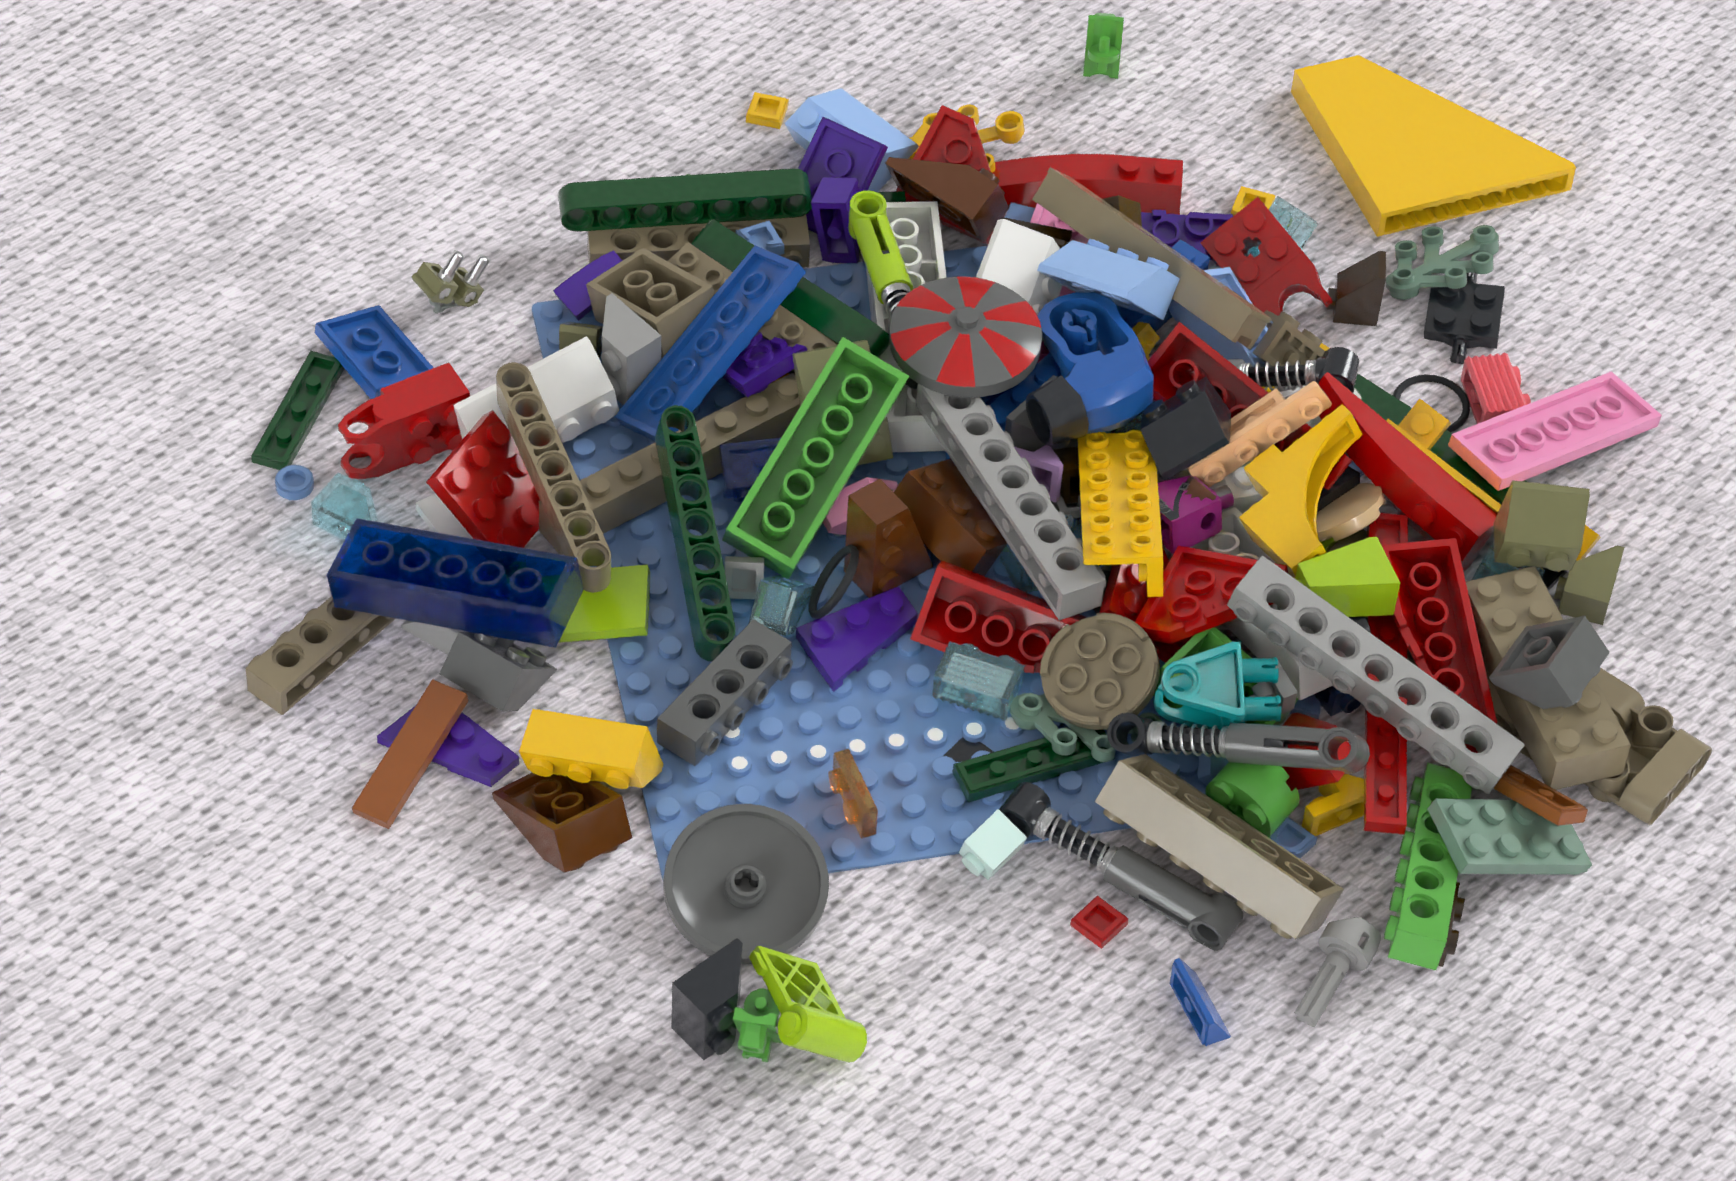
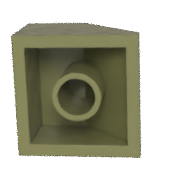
M1512 480L1493 523L1495 562L1507 563L1515 567H1544L1552 571L1572 570L1582 547L1590 489Z

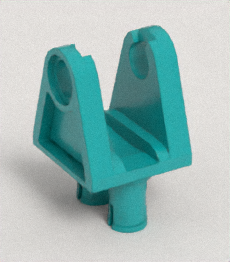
M1231 642L1174 661L1165 668L1162 674L1161 684L1154 695L1153 703L1155 710L1168 721L1179 724L1185 723L1189 727L1196 724L1198 728L1206 725L1208 729H1212L1216 725L1221 730L1224 726H1229L1233 722H1280L1282 709L1278 707V704H1281L1279 695L1274 697H1245L1243 683H1278L1279 668H1276L1278 666L1277 657L1242 659L1241 642ZM1183 673L1182 675L1171 678V676H1173L1174 674ZM1163 695L1170 701L1184 706L1177 709L1167 706L1166 703L1164 704Z

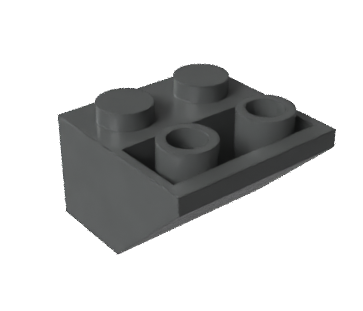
M477 628L475 632L458 633L439 674L495 708L505 712L518 711L557 671V668L545 662L547 656L542 652L530 647L523 649L514 644L516 638L500 629L488 632Z

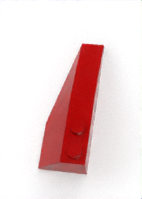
M1114 154L1047 155L995 162V170L992 173L999 179L998 184L1005 192L1004 197L1008 206L1012 202L1035 208L1037 203L1032 199L1051 167L1070 176L1101 199L1119 195L1139 202L1141 212L1151 213L1152 210H1166V214L1180 215L1183 160Z
M1181 322L1175 326L1148 360L1154 376L1153 399L1156 401L1162 399L1164 402L1176 395V391L1183 384L1191 380L1198 382L1207 377L1231 411V418H1233L1268 394L1266 390ZM1305 423L1274 445L1283 452L1295 440L1312 429V427ZM1343 454L1332 468L1324 483V489L1329 490L1353 461L1346 454Z
M1329 372L1325 373L1318 385L1328 396L1332 405L1319 415L1320 419L1322 420L1342 404L1352 413L1362 436L1345 452L1373 484L1381 488L1382 493L1398 513L1408 516V524L1426 540L1456 538L1463 571H1466L1493 533V523L1497 513L1455 480L1441 466Z
M1456 538L1381 545L1400 581L1393 619L1417 667L1497 724ZM1465 744L1468 750L1478 753L1475 747Z
M942 560L936 568L910 639L981 667L1011 669L1034 674V672L1040 673L1043 654L1056 633L1067 624L1070 626L1087 617L1077 614L1059 621L1046 600Z

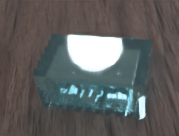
M949 642L937 670H935L932 696L935 699L940 698L943 702L948 701L950 704L962 705L965 709L977 710L980 714L985 713L987 716L992 715L994 718L1000 717L1004 721L1007 720L1010 714V705L1013 699L1018 696L1022 688L1025 665L1019 664L1010 656L1002 655L997 657L982 652L972 644L965 643L960 645Z

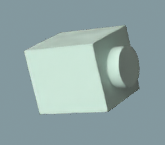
M997 809L964 841L959 854L962 856L963 864L972 874L976 876L981 874L989 880L1021 850L1027 837Z

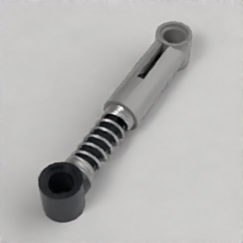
M1344 347L1330 348L1317 360H1307L1305 365H1300V362L1297 360L1295 365L1291 366L1288 361L1285 363V366H1280V363L1277 361L1275 366H1270L1267 362L1265 367H1260V364L1257 362L1255 367H1252L1250 363H1245L1243 359H1228L1229 362L1259 386L1265 387L1264 390H1267L1269 387L1271 391L1278 388V386L1282 391H1285L1288 386L1294 391L1298 386L1302 389V385L1306 386L1312 381H1316L1318 384L1323 375L1329 372L1353 393L1359 368L1357 354Z

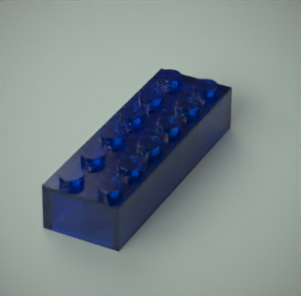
M356 518L326 575L334 606L337 608L553 648L557 647L584 590L577 557Z

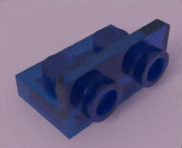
M781 438L720 444L719 453L724 480L722 490L724 498L733 497L735 502H743Z

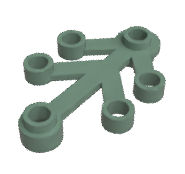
M1480 225L1473 229L1469 240L1439 255L1440 247L1444 244L1443 229L1436 226L1424 228L1422 230V244L1425 246L1424 264L1412 269V261L1417 258V245L1415 242L1404 240L1396 243L1395 257L1398 261V269L1386 277V288L1390 291L1392 297L1401 300L1414 298L1419 294V288L1424 287L1462 288L1467 284V273L1488 274L1494 270L1493 255L1499 251V235L1492 226ZM1471 253L1474 254L1471 260L1458 261ZM1435 273H1445V275H1432V274H1435Z
M1024 693L1012 700L1010 714L1015 724L1026 730L1038 729L1052 744V749L1055 753L1059 755L1072 754L1075 751L1078 736L1091 750L1093 758L1097 761L1108 762L1115 757L1116 749L1110 745L1107 735H1099L1093 729L1075 726L1061 718L1049 704L1045 693L1042 695ZM1143 713L1140 715L1142 718L1161 721L1159 716L1153 713ZM1053 721L1065 723L1070 729H1059ZM1137 727L1132 728L1128 733L1131 734L1133 743L1139 734Z

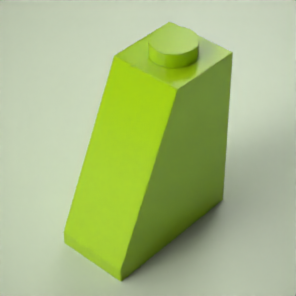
M1369 537L1298 563L1295 579L1347 617L1394 615L1400 581L1377 537Z

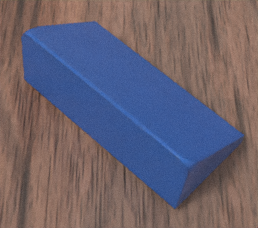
M1180 958L1175 959L1172 965L1169 984L1201 1043L1207 1046L1229 1039L1231 1035L1197 973Z

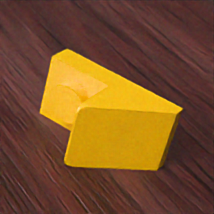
M1344 774L1339 782L1319 786L1318 790L1322 796L1313 799L1305 806L1301 827L1312 835L1318 836L1364 816V779Z

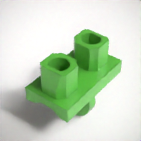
M1107 13L1088 15L1083 76L1090 77L1095 74H1103L1110 78L1118 79L1124 17H1116L1114 14Z
M768 989L752 991L745 999L744 1009L735 1007L733 1021L740 1035L738 1047L743 1050V1058L756 1057L762 1059L763 1062H768L772 1042L782 1044L778 1035L780 1011Z

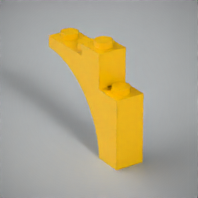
M1343 404L1325 416L1322 421L1302 437L1295 440L1283 452L1273 444L1244 467L1253 487L1263 498L1253 504L1239 518L1251 540L1275 563L1287 565L1288 574L1293 578L1296 577L1298 563L1327 553L1322 543L1319 542L1316 515L1320 494L1334 465L1345 451L1362 436L1352 413Z

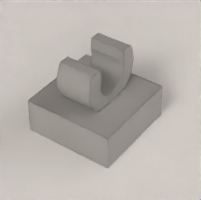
M725 556V575L730 599L763 600L764 558Z
M1278 661V666H1276V668H1279L1278 683H1258L1251 688L1254 694L1250 697H1274L1279 695L1281 704H1278V707H1281L1282 715L1294 709L1298 692Z

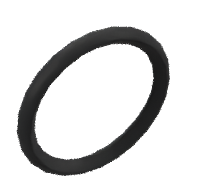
M1428 374L1417 375L1404 380L1395 389L1393 396L1400 400L1401 394L1410 385L1419 382H1435L1445 385L1453 390L1462 402L1461 416L1447 430L1449 432L1457 430L1463 426L1469 417L1470 402L1467 394L1460 386L1445 377Z
M847 545L840 549L821 572L812 590L808 605V611L812 618L820 619L830 613L847 591L859 562V551L856 546ZM851 553L850 562L841 583L828 602L817 611L818 600L828 578L840 561Z

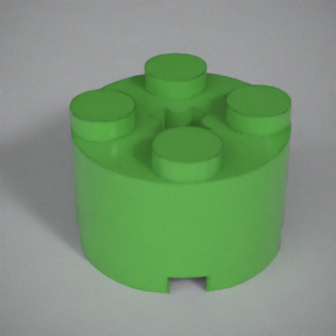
M1228 762L1209 782L1205 790V795L1267 837H1270L1296 809L1300 801L1297 788L1295 787L1291 792L1286 780L1290 776L1281 766Z

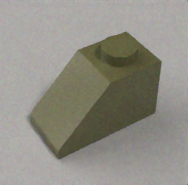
M1617 545L1575 561L1572 570H1569L1568 577H1559L1554 599L1561 600L1559 606L1560 614L1574 618L1586 616L1589 622L1603 625L1625 547Z

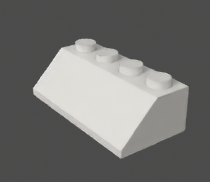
M1006 219L997 220L976 278L990 280L1013 290L1024 298L1038 315L1045 304L1059 297L1062 285L1040 273L1037 269L1041 262L1058 251L1060 247L1053 237Z
M587 336L527 367L531 372L562 443L576 438L578 435L601 423L607 422L619 411L615 390ZM496 383L453 405L462 439L484 414L492 410L507 426L497 402Z

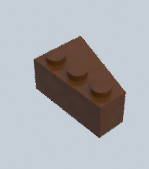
M951 458L908 471L894 491L897 497L909 508L924 545L940 561L943 560L985 576L1007 545L1006 540Z

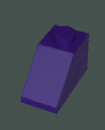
M822 177L811 201L822 261L831 263H858L860 249L857 240L852 238L848 229L850 200L853 195L860 192L857 178Z

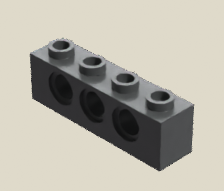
M753 619L657 718V743L694 766L706 755H712L717 750L721 739L729 730H736L753 705H760L766 698L771 686L777 680L782 681L789 674L793 665L791 660L792 642Z

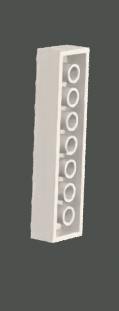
M886 202V215L911 279L913 289L927 282L946 278L938 202ZM866 268L871 321L889 334L890 319L886 312V306L878 301ZM889 345L879 358L902 371L894 360ZM905 384L887 415L892 451H946L916 407L917 390Z

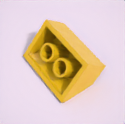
M532 709L519 749L527 769L536 775L549 777L552 774L568 776L570 779L580 783H588L590 780L606 782L608 785L618 789H627L629 786L644 788L662 772L664 765L647 726Z

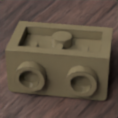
M1268 310L1264 312L1272 318L1270 321L1272 325L1252 352L1263 362H1268L1270 366H1275V363L1278 361L1280 366H1285V363L1288 361L1291 366L1295 365L1298 360L1300 365H1305L1307 360H1317L1323 356L1325 351L1319 347L1323 341L1306 329L1300 332L1297 329L1300 323L1292 316L1283 311L1279 316Z

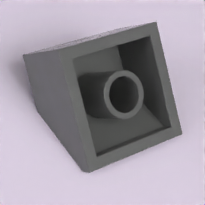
M1586 616L1526 626L1489 679L1494 685L1542 709L1560 706L1567 708L1576 704L1581 699L1583 690L1589 681L1600 672V666L1610 652Z

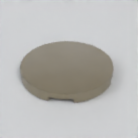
M1097 613V616L1082 619L1070 626L1067 624L1056 633L1043 654L1040 676L1045 696L1051 707L1061 718L1081 728L1099 730L1108 729L1109 723L1121 713L1138 715L1147 706L1158 685L1160 663L1154 644L1148 634L1137 623L1121 615Z

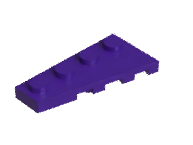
M758 331L751 339L748 347L738 355L722 378L746 397H749L752 394L764 391L770 383L793 370L792 354L807 351V348L800 344L790 347L784 339L774 337L772 340L765 339L762 333Z

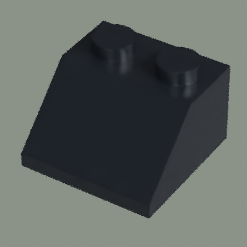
M1207 377L1198 382L1191 380L1183 384L1176 391V395L1164 402L1160 399L1151 403L1144 410V414H1142L1140 430L1164 481L1230 443L1231 411Z
M738 938L672 982L671 1028L703 1060L714 1053L717 1055L724 1054L735 1042L737 1028L733 1021L735 1007L739 1008L743 945Z

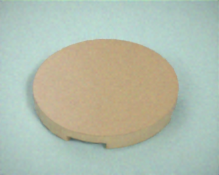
M1360 483L1317 512L1316 522L1319 542L1332 537L1334 542L1362 530L1375 521L1380 515L1379 508L1385 505L1386 502L1381 488L1372 483Z

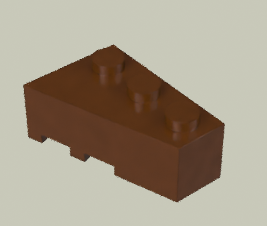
M881 479L848 495L845 546H856L859 551V562L852 581L868 598L896 588L933 567L909 508ZM851 553L844 557V572L848 568Z

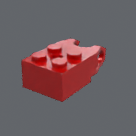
M1256 197L1200 242L1205 252L1218 268H1231L1252 304L1262 312L1268 310L1279 316L1289 296L1300 292L1312 295L1326 307L1333 303L1329 294L1322 287L1315 265L1259 197ZM1258 246L1260 254L1253 257L1248 251Z
M448 362L381 388L380 396L367 400L345 415L338 424V431L343 435L346 443L354 444L341 458V466L348 477L353 479L380 477L413 463L423 464L429 461L432 456L446 450L453 451L462 441L453 405L470 397V391ZM357 422L368 426V430L360 434L352 433L347 428ZM369 456L372 460L369 466L361 469L350 465V462L355 458Z

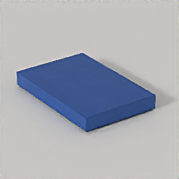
M380 305L316 323L314 333L370 399L380 396V389L433 368Z

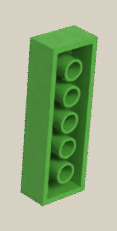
M842 337L726 528L722 541L749 557H763L766 567L789 580L902 392L909 375Z

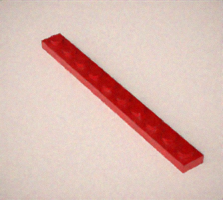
M1380 513L1379 517L1367 526V538L1377 537L1381 545L1408 542V516ZM1393 615L1366 616L1371 634L1407 659V645L1393 619ZM1366 673L1371 680L1379 681L1375 675ZM1399 697L1403 703L1407 704V698ZM1365 708V740L1369 746L1370 756L1367 764L1364 766V831L1404 835L1407 826V739L1402 737L1393 725L1382 717L1372 715Z

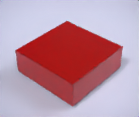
M1097 895L1071 919L1070 926L1102 949L1128 925L1129 918Z

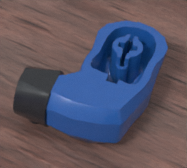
M1075 292L1059 296L1043 306L1037 315L1042 328V340L1060 367L1061 376L1034 390L1026 397L1028 418L1042 443L1052 448H1063L1069 444L1070 440L1084 437L1088 433L1106 432L1123 427L1153 403L1154 376L1143 347L1133 329L1120 316L1117 305L1109 297L1095 292Z

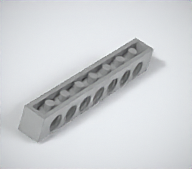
M918 384L916 407L1058 620L1060 621L1101 606L1103 589L1106 587V578L1102 569L1099 566L1083 564L1082 540L1080 538L1076 539L1069 529L1064 513L1057 511L1050 501L1046 487L1037 482L1027 459L1020 457L1014 448L1010 434L1007 431L1003 432L996 421L993 409L989 405H985L980 397L945 395Z
M1263 555L1236 586L1227 606L1233 610L1239 619L1251 623L1263 631L1272 643L1285 647L1296 655L1307 668L1317 670L1328 678L1337 690L1350 694L1364 704L1369 713L1376 717H1382L1397 728L1402 737L1418 743L1430 752L1434 760L1440 764L1448 765L1462 775L1470 786L1481 789L1489 795L1525 744ZM1268 603L1278 605L1281 610L1271 608ZM1300 626L1310 628L1314 634L1306 633ZM1333 650L1343 652L1346 658L1338 656ZM1366 673L1375 675L1379 681L1371 680ZM1399 697L1407 698L1412 705L1403 703ZM1432 720L1440 722L1445 729L1436 727ZM1465 744L1475 747L1478 753L1468 750Z

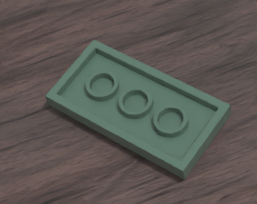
M1436 798L1427 808L1459 874L1577 875L1587 872L1592 866L1572 824L1556 825L1514 800Z

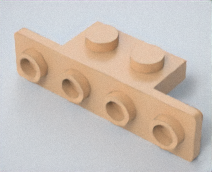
M1312 381L1287 399H1284L1276 388L1231 418L1229 444L1187 469L1192 477L1196 476L1209 488L1245 463L1253 460L1271 445L1283 440L1290 433L1319 416L1323 411L1331 407L1332 403L1316 381Z

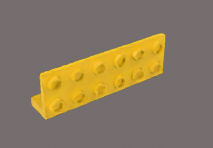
M1419 399L1399 425H1396L1390 419L1386 420L1455 480L1498 514L1501 507L1500 503L1430 451L1450 426L1451 422ZM1585 525L1582 547L1576 561L1585 558L1601 538L1600 535L1587 525Z
M1131 430L1126 433H1088L1086 436L1078 438L1083 564H1138L1139 582L1146 581L1147 597H1163V549L1157 467L1140 430Z

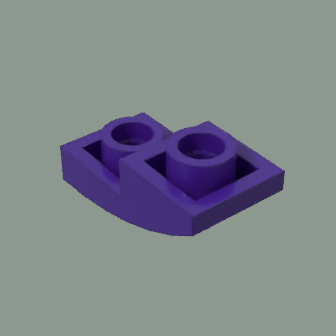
M613 250L580 269L556 287L553 292L579 321L593 310L586 284L623 260Z

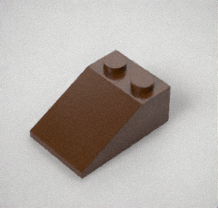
M889 157L885 162L898 188L920 202L937 201L940 215L982 242L987 240L994 230L997 220H1000L1009 209L1004 197L1005 192L999 187V179L984 168L977 171L969 165Z
M530 773L492 792L493 800L543 860L564 873L581 868L585 862L601 854L610 853L616 850L620 844L633 838L623 797L597 781L590 780L588 783H580L570 779L568 776L552 774L549 777H543Z

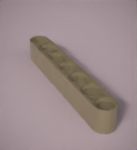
M511 362L504 364L498 369L496 374L499 408L577 584L585 591L600 592L606 589L611 581V552L531 372L521 363Z

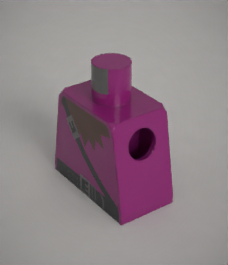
M1191 475L1159 482L1158 493L1162 545L1174 554L1178 545L1192 547L1220 533L1222 530V510L1234 505V497L1230 488L1227 485L1210 489L1196 476L1192 477Z

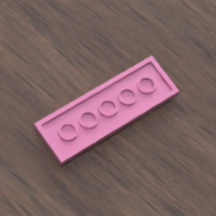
M1611 371L1451 434L1448 446L1499 491L1509 487L1512 480H1527L1658 427L1662 415Z

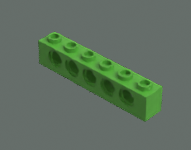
M1428 762L1422 778L1415 776L1409 799L1416 802L1415 804L1410 803L1407 811L1406 827L1411 828V830H1405L1399 854L1405 855L1406 858H1400L1394 882L1400 883L1401 886H1395L1391 897L1389 910L1396 913L1395 916H1389L1384 939L1390 940L1388 958L1436 970L1447 942L1458 870L1427 808L1436 798L1470 799L1472 786L1455 770Z

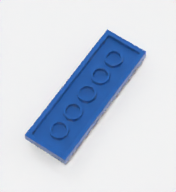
M755 245L614 417L622 426L655 441V434L664 410L677 405L693 412V410L699 407L706 394L725 375L727 369L738 355L748 347L751 339L760 328L771 319L774 311L787 295L796 288L797 283L805 275L806 271L799 263ZM670 427V428H669L670 430H672V431H674V432H676V431L679 430V429L673 428V427Z

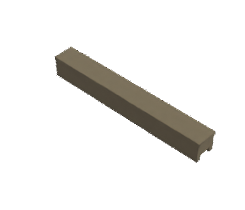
M1051 167L1049 168L1046 178L1032 200L1088 240L1093 239L1110 247L1108 251L1117 253L1118 248H1122L1139 255V261L1146 262L1148 257L1167 263L1169 265L1167 271L1180 278L1172 299L1232 342L1236 343L1238 341L1251 350L1267 323H1270L1272 320L1271 317L1073 178Z

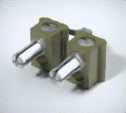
M454 250L443 268L436 263L423 262L417 273H414L411 278L427 295L430 304L435 306L433 312L437 314L455 305L470 307L478 303V299L484 291L478 282L490 263V259L486 255L479 254L471 269L467 272L465 268L459 267L465 256L460 251Z

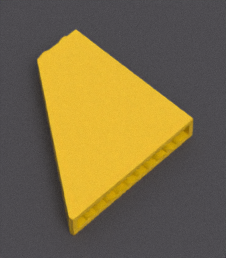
M1360 55L1294 70L1291 94L1377 237L1571 190L1576 170L1573 162Z

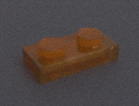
M849 749L835 752L833 770L828 772V777L833 792L835 794L840 793L844 801L843 811L849 825H855L861 839L876 835L878 809Z

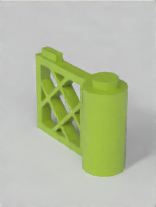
M757 946L750 953L749 959L757 974L762 976L781 1013L778 1020V1035L782 1043L848 1063L860 1058L867 1044L866 1029L861 1023L845 1018L818 964Z

